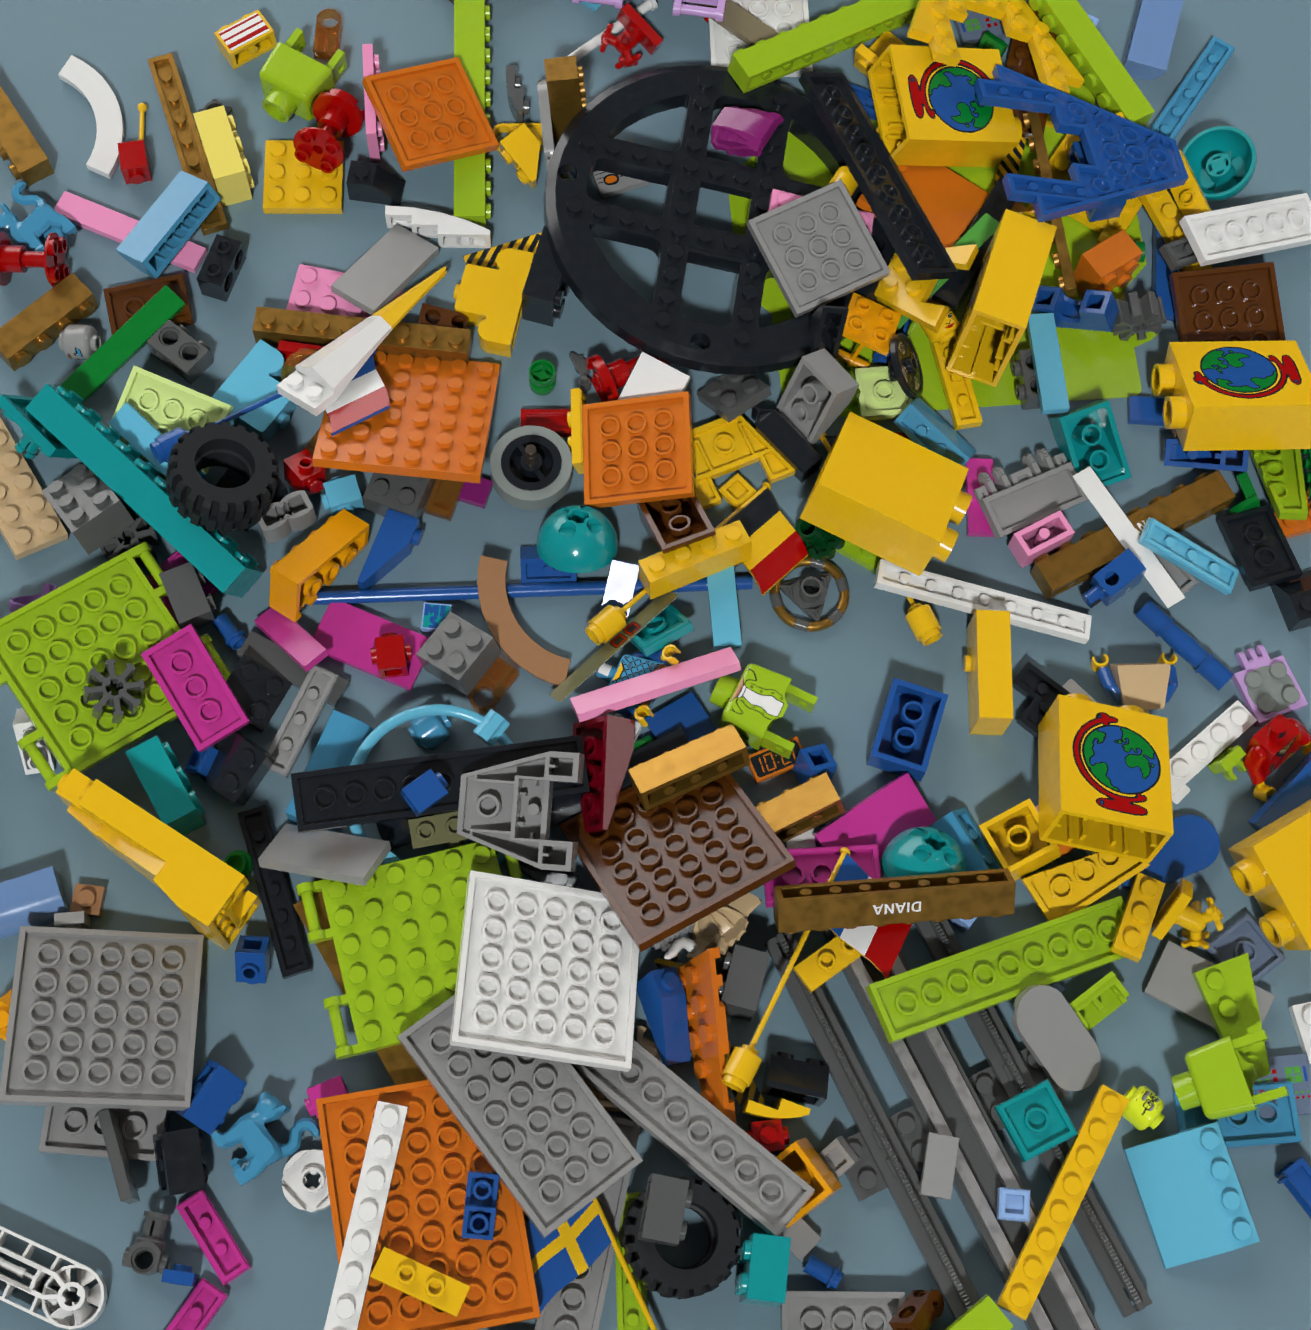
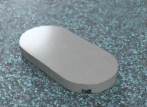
M538 80L537 90L546 170L548 172L555 150L547 82L546 80Z
M1031 985L1022 990L1016 997L1013 1005L1015 1009L1014 1016H1012V1024L1016 1033L1046 1076L1057 1086L1067 1091L1085 1089L1095 1080L1100 1069L1101 1056L1096 1042L1060 991L1046 985Z

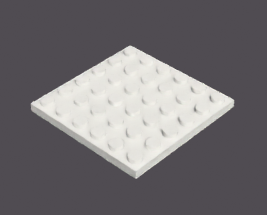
M470 870L467 881L449 1045L628 1072L632 1064L639 949L601 892Z

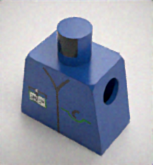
M1128 548L1092 577L1089 585L1090 589L1081 595L1082 599L1090 608H1093L1101 601L1105 606H1109L1141 582L1146 572V567Z

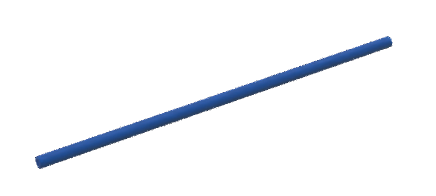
M735 576L736 590L752 589V576ZM705 577L672 592L708 591L707 578ZM636 580L633 594H638L644 589L640 580ZM607 581L506 584L507 598L604 595ZM478 585L318 591L316 594L318 599L312 605L344 602L355 604L479 599Z

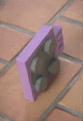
M1262 644L1255 646V651L1253 648L1245 650V654L1242 651L1236 653V660L1242 671L1234 673L1231 679L1247 710L1257 719L1254 723L1255 726L1271 721L1278 714L1284 716L1308 705L1283 655L1270 659Z

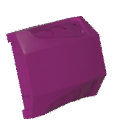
M737 106L724 107L712 124L711 144L715 150L726 151L730 156H760L762 149L784 119L775 112L739 108Z

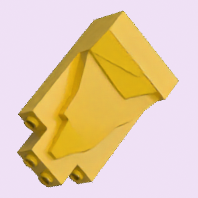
M74 768L69 774H65L57 784L58 789L55 793L68 807L66 811L106 848L160 888L189 920L198 933L227 951L261 904L258 896L249 890L247 892L244 891L249 884L246 877L98 779L93 781Z

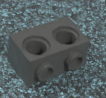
M170 320L146 341L151 354L190 385L213 364L209 346L200 339L196 341L183 325H176ZM170 341H177L172 345H167ZM191 356H197L194 360H187Z
M1031 349L1019 350L1015 360L1011 363L1013 377L1016 376L1017 379L1015 388L1016 399L1021 401L1022 410L1040 409L1038 393L1031 390L1037 389L1034 369H1030L1027 366H1033Z

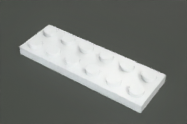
M1307 193L1188 215L1184 216L1179 223L1200 266H1206L1311 244V200Z

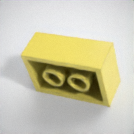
M224 105L193 113L218 195L221 198L222 207L253 199L250 189L255 188L232 114H226Z

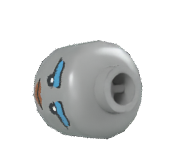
M71 324L61 331L59 335V348L69 359L87 360L102 346L101 336L98 335L96 329L91 325Z

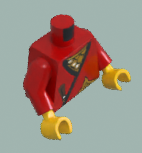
M1278 714L1251 738L1245 752L1246 755L1242 761L1252 784L1256 785L1253 791V796L1256 799L1267 802V795L1272 797L1276 793V788L1264 783L1266 777L1297 752L1301 746H1303V755L1307 756L1311 752V735L1299 720L1290 717L1285 718L1283 715Z

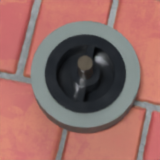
M522 426L507 432L497 441L491 453L490 470L494 489L506 503L522 510H541L554 505L563 498L572 481V455L567 443L554 431L541 426Z

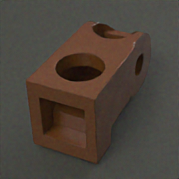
M422 303L418 324L468 329L469 318L467 315L457 311Z
M913 1290L890 1320L891 1328L893 1330H928L935 1318L940 1317L943 1313L944 1299L942 1294L938 1290Z

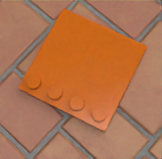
M458 57L365 76L363 78L362 84L402 172L497 150L499 143Z
M897 165L944 248L953 247L976 218L990 194L945 166ZM862 193L856 202V206L865 212L873 213Z
M689 391L582 405L584 506L594 509L695 497L691 395Z

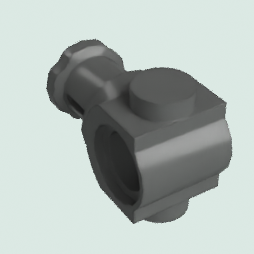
M144 1210L143 1216L146 1219L142 1235L136 1237L134 1245L126 1247L122 1266L130 1267L134 1272L145 1276H151L156 1273L163 1274V1270L168 1269L170 1264V1255H167L165 1252L166 1242L163 1241L166 1224L171 1220V1215ZM146 1252H151L153 1255L152 1265L147 1269H142L139 1264L140 1257Z

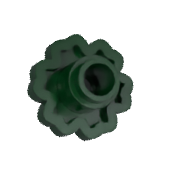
M800 518L796 521L794 529L806 546L807 558L813 557L815 560L823 562L834 558L835 549H842L844 547V539Z

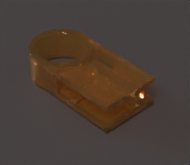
M324 9L316 17L313 45L314 58L331 59L336 51L340 50L343 29L342 19L339 12L334 9ZM326 19L338 21V24L332 28H326L321 25Z
M498 657L469 693L471 708L480 714H487L490 709L494 710L519 677V671ZM481 690H487L493 694L494 700L489 706L480 707L473 702L474 694Z

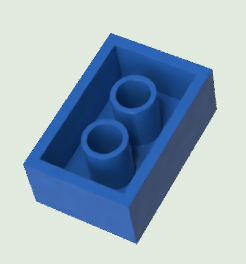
M894 678L886 697L866 765L897 775L908 772L912 780L921 782L928 767L948 695Z

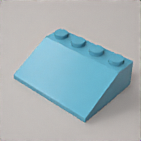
M1218 1122L1204 1123L1123 1149L1164 1269L1230 1252L1260 1242Z

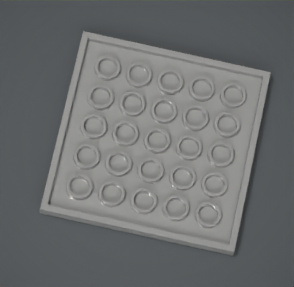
M20 926L0 1082V1105L183 1111L190 1108L204 935Z

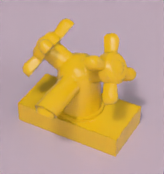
M1182 878L1155 915L1151 935L1162 940L1173 924H1176L1186 929L1182 930L1181 933L1184 938H1187V940L1181 942L1183 948L1201 946L1203 949H1208L1209 943L1204 941V939H1207L1210 933L1203 930L1207 923L1212 921L1215 922L1218 931L1223 930L1224 927L1221 919L1224 916L1220 909L1215 906L1212 897L1206 898L1209 908L1203 913L1201 901L1196 900L1191 905H1188L1193 898V883Z

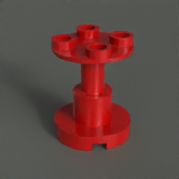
M330 89L329 92L324 93L322 91L319 93L313 103V114L318 122L317 127H305L294 136L293 144L296 150L294 155L298 161L307 163L327 174L332 173L335 168L341 165L344 159V151L337 139L357 134L365 121V112L363 109L360 111V108L357 106L358 101L354 96L340 89Z
M0 231V286H6L9 283L12 273H26L28 267L44 268L48 282L52 287L56 286L69 276V267L65 264V253L67 252L66 238L59 237L57 233L52 232L46 239L44 251H28L26 246L11 245L7 234Z
M597 354L586 358L587 371L593 370V377L590 378L591 383L602 402L618 400L619 394L617 389L625 386L640 355L626 362L619 358L608 364H605L603 359ZM660 357L656 358L657 360L670 366V363L662 360Z

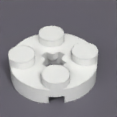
M308 1149L300 1151L291 1157L284 1167L282 1178L283 1193L286 1199L299 1210L314 1213L330 1207L323 1150ZM308 1173L312 1175L320 1174L321 1177L318 1180L320 1185L317 1188L311 1186L308 1189L305 1186L308 1182L306 1178Z

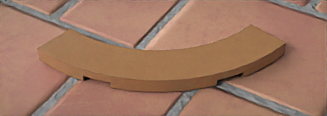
M480 555L477 578L478 595L482 614L490 633L502 651L515 664L535 678L551 685L559 686L567 678L571 660L547 651L524 632L514 617L507 598L506 570L508 562Z

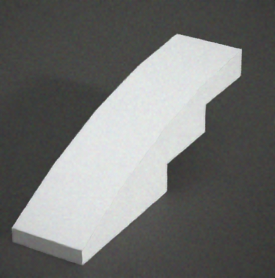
M385 205L387 228H393L396 224H399L406 229H412V232L421 238H438L439 248H491L490 230L475 223L441 212L414 207Z

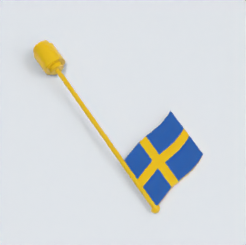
M597 1198L545 1238L541 1236L530 1220L525 1223L540 1313L558 1291L586 1271L603 1251L612 1244L650 1329L658 1330Z

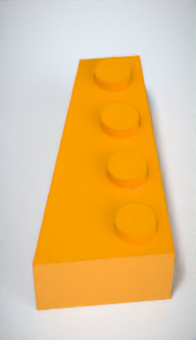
M343 508L335 516L329 517L326 523L318 530H313L302 543L295 545L281 560H276L270 568L269 607L296 623L302 616L299 611L305 604L311 606L318 599L316 594L324 584L330 586L335 580L340 566L346 568L366 547L370 524Z

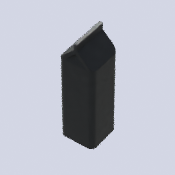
M756 405L753 407L751 418L755 421L754 429L795 469L794 476L801 483L804 482L821 467L823 457L776 410L758 408Z

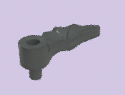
M570 352L569 357L574 364L575 371L580 374L579 388L583 392H588L591 389V380L588 378L591 369L587 371L582 355L577 356L575 353Z

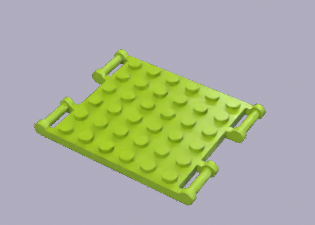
M147 542L129 549L0 619V687L7 684L36 728L35 731L21 738L17 744L22 751L25 750L45 779L44 785L49 792L56 790L59 780L65 774H69L73 768L83 773L178 717L141 653L181 630L161 601V598L168 596L159 576L163 571L150 553L152 549ZM141 558L160 587L153 589L135 562V559ZM209 634L201 636V640L225 680H227L231 672L213 647V640ZM110 659L116 660V676H120L126 669V664L130 663L136 670L134 678L130 679L127 683L138 682L140 679H143L145 685L142 697L138 695L133 696L135 699L141 700L139 710L135 715H131V711L120 705L121 711L124 712L121 723H112L113 712L112 707L109 706L102 713L100 720L92 716L93 705L97 704L100 700L88 701L87 704L83 701L84 686L95 687L92 684H87L88 672L95 667L97 672L107 678L104 666L105 661ZM115 687L109 688V692H112L111 695H118ZM43 739L63 769V772L57 775L54 773L37 747V742Z
M475 842L380 865L366 886L328 879L304 882L296 886L297 894L302 898L310 932L307 934L309 944L333 939L344 984L345 995L332 996L323 1000L324 1009L328 1010L337 1047L334 1050L337 1060L401 1044L397 1039L398 1035L455 995L468 874L472 870L501 875L494 849ZM505 854L510 876L523 879L518 859ZM322 892L330 928L321 930L313 896L314 893ZM349 1005L358 1044H348L340 1007Z

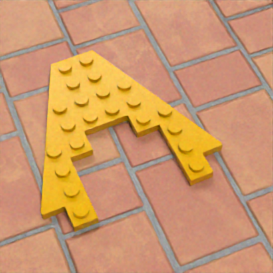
M1025 0L918 1L907 37L928 43L933 61L953 67L958 65L961 57L949 19L963 23L968 16L967 10L1001 20L1006 37L1028 44L1041 83L1070 94L1069 86L1079 89L1085 82L1084 78L1049 33V26L1039 20Z

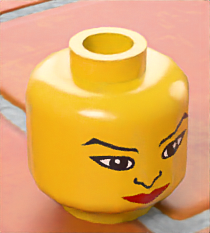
M946 305L943 306L946 307L947 315L938 333L920 325L931 343L938 342L940 345H943L958 335L957 330L960 327V323L951 308Z

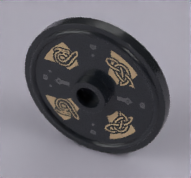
M895 334L890 342L891 359L887 361L889 381H898L901 389L910 399L919 398L923 392V375L918 355L913 344L905 334Z

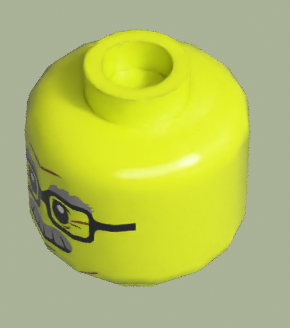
M1133 1085L1124 1094L1130 1100L1122 1117L1137 1130H1145L1148 1127L1154 1130L1165 1117L1161 1113L1164 1108V1102L1148 1087L1139 1086L1136 1088Z

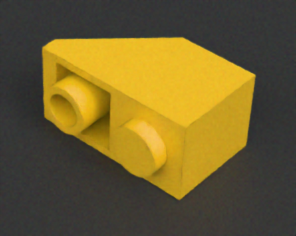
M523 123L500 141L501 151L499 154L507 165L512 163L516 168L517 172L515 174L523 185L528 183L533 189L537 185L540 142L526 124Z

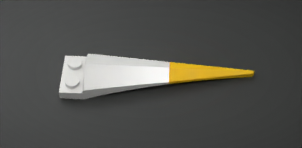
M446 266L296 365V371L276 385L278 394L315 416L326 410L337 401L364 363L395 326L447 274Z

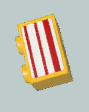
M259 10L246 14L241 19L225 25L214 32L218 49L233 70L274 49L277 45L274 30Z

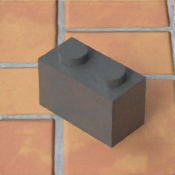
M190 562L159 574L181 629L189 624L195 628L215 620L212 611L217 608L211 593L205 595L201 587L206 585L204 576L199 570H194Z
M654 1173L648 1176L638 1240L672 1247L679 1245V1240L684 1241L687 1231V1221H683L685 1208H690L693 1190L688 1189L690 1181Z

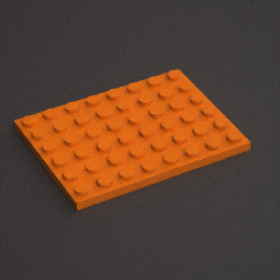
M428 1080L316 1099L338 1264L342 1255L377 1101L406 1106L408 1110L370 1275L383 1248L386 1247L470 1286L456 1318L369 1276L357 1330H480L541 1317L523 1210L500 1178L493 1240L461 1238L468 1171L495 1173V1171Z

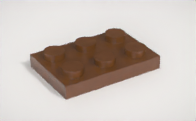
M183 273L103 289L112 335L165 285L186 304V307L171 321L176 325H193L194 322Z

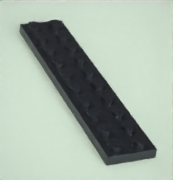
M803 72L799 82L805 94L811 101L816 113L912 281L952 279L958 272L845 75L843 73Z
M581 735L291 773L298 833L416 817L400 795V792L405 786L429 769H432L434 774L439 772L448 784V787L445 788L448 794L418 817L458 811L461 774L549 751L584 754ZM585 757L583 783L554 782L553 798L590 792Z

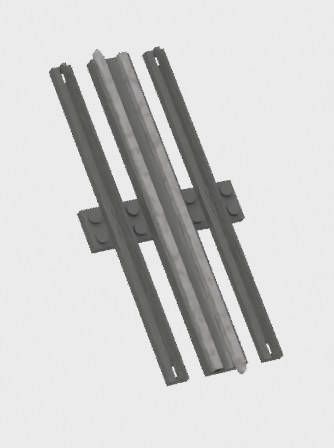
M948 920L914 923L934 962L964 951ZM830 929L822 931L827 943L836 937ZM779 933L776 937L764 943L781 978L798 944L794 934ZM778 944H780V946H781V948H782V950H783V952H784V954H785V956H786V959L784 958V956H783V954H782V952H781V950H780ZM802 950L793 968L806 959ZM901 950L888 978L911 970ZM861 956L842 970L912 1105L887 1118L821 987L810 993L792 969L785 987L825 1066L830 1067L829 1074L859 1131L845 1139L860 1159L845 1175L859 1202L888 1188L954 1320H957L978 1302L980 1297L928 1196L919 1195L921 1182L916 1173L923 1170L928 1133L959 1138L953 1186L1005 1285L1039 1212L1030 1197L1029 1222L997 1220L998 1188L1027 1189L997 1134L998 1131L1004 1129V1126L994 1107L1047 1079L1059 1100L1067 1097L1070 1093L1057 1086L1046 1076L1027 1048L1019 1052L1017 1051L994 1006L964 1017L990 1066L970 1077L966 1076L941 1026L889 1044L866 991L868 985L885 978L869 960ZM1066 1141L1038 1155L1052 1184L1070 1149ZM1089 1185L1072 1222L1124 1318L1143 1310L1153 1302ZM1058 1251L1027 1319L1024 1320L1027 1329L1100 1330ZM1123 1288H1126V1290H1127V1292H1128V1294H1129L1131 1300L1133 1301L1134 1305H1132L1131 1302L1129 1301V1299H1128V1297H1127V1295H1126V1293H1125V1291H1124Z

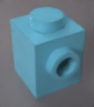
M355 474L346 477L336 476L323 483L325 493L320 494L324 509H330L332 516H335L343 508L352 514L365 509Z

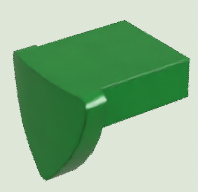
M1247 472L1237 475V484L1244 501L1229 510L1230 514L1261 507Z

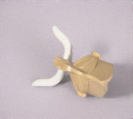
M747 893L695 922L692 932L694 940L685 937L675 940L664 955V958L670 960L676 957L683 948L689 952L687 957L690 960L707 949L720 947L721 955L727 954L728 947H732L737 941H740L741 936L746 932V927L749 924L747 917L762 901L757 896Z

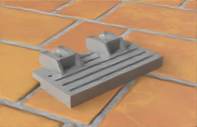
M1045 448L1037 449L1035 457L1038 460V464L1031 454H1025L1021 459L1024 469L1010 474L1008 477L1004 473L1003 468L998 466L992 468L991 473L999 492L987 472H982L978 475L980 487L973 490L996 540L1028 527L1059 510L1061 512L1088 500L1085 493L1072 477L1077 473L1072 463H1068L1064 453L1055 455L1051 459Z

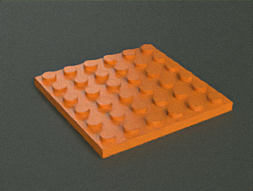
M376 351V354L373 356L374 363L387 389L390 408L334 436L331 435V423L324 411L312 458L313 467L480 483L500 377V364L478 361L466 363L464 360L459 359L444 361L439 360L437 357H427L425 359L412 357L409 354L397 356Z

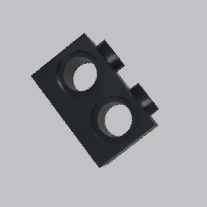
M216 235L196 278L202 295L227 302L246 260L241 241Z

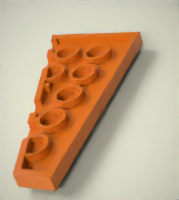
M720 947L707 949L679 967L677 972L686 994L690 1050L694 1059V1074L699 1080L701 1096L736 1124L734 1101L731 1097H728V1087L721 1082L724 1077L722 1072L725 1068L724 1054H729L730 1052L725 1005L719 1001L720 986H723L722 974H717L715 962V958H720Z

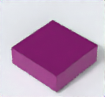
M481 478L480 483L464 482L459 495V501L485 509L493 488V482Z

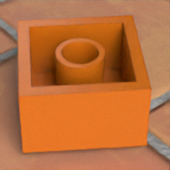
M1124 229L1081 255L1073 274L1076 288L1083 297L1086 289L1112 291L1117 286L1119 288L1126 286L1132 280L1131 275L1138 268V261L1143 252Z

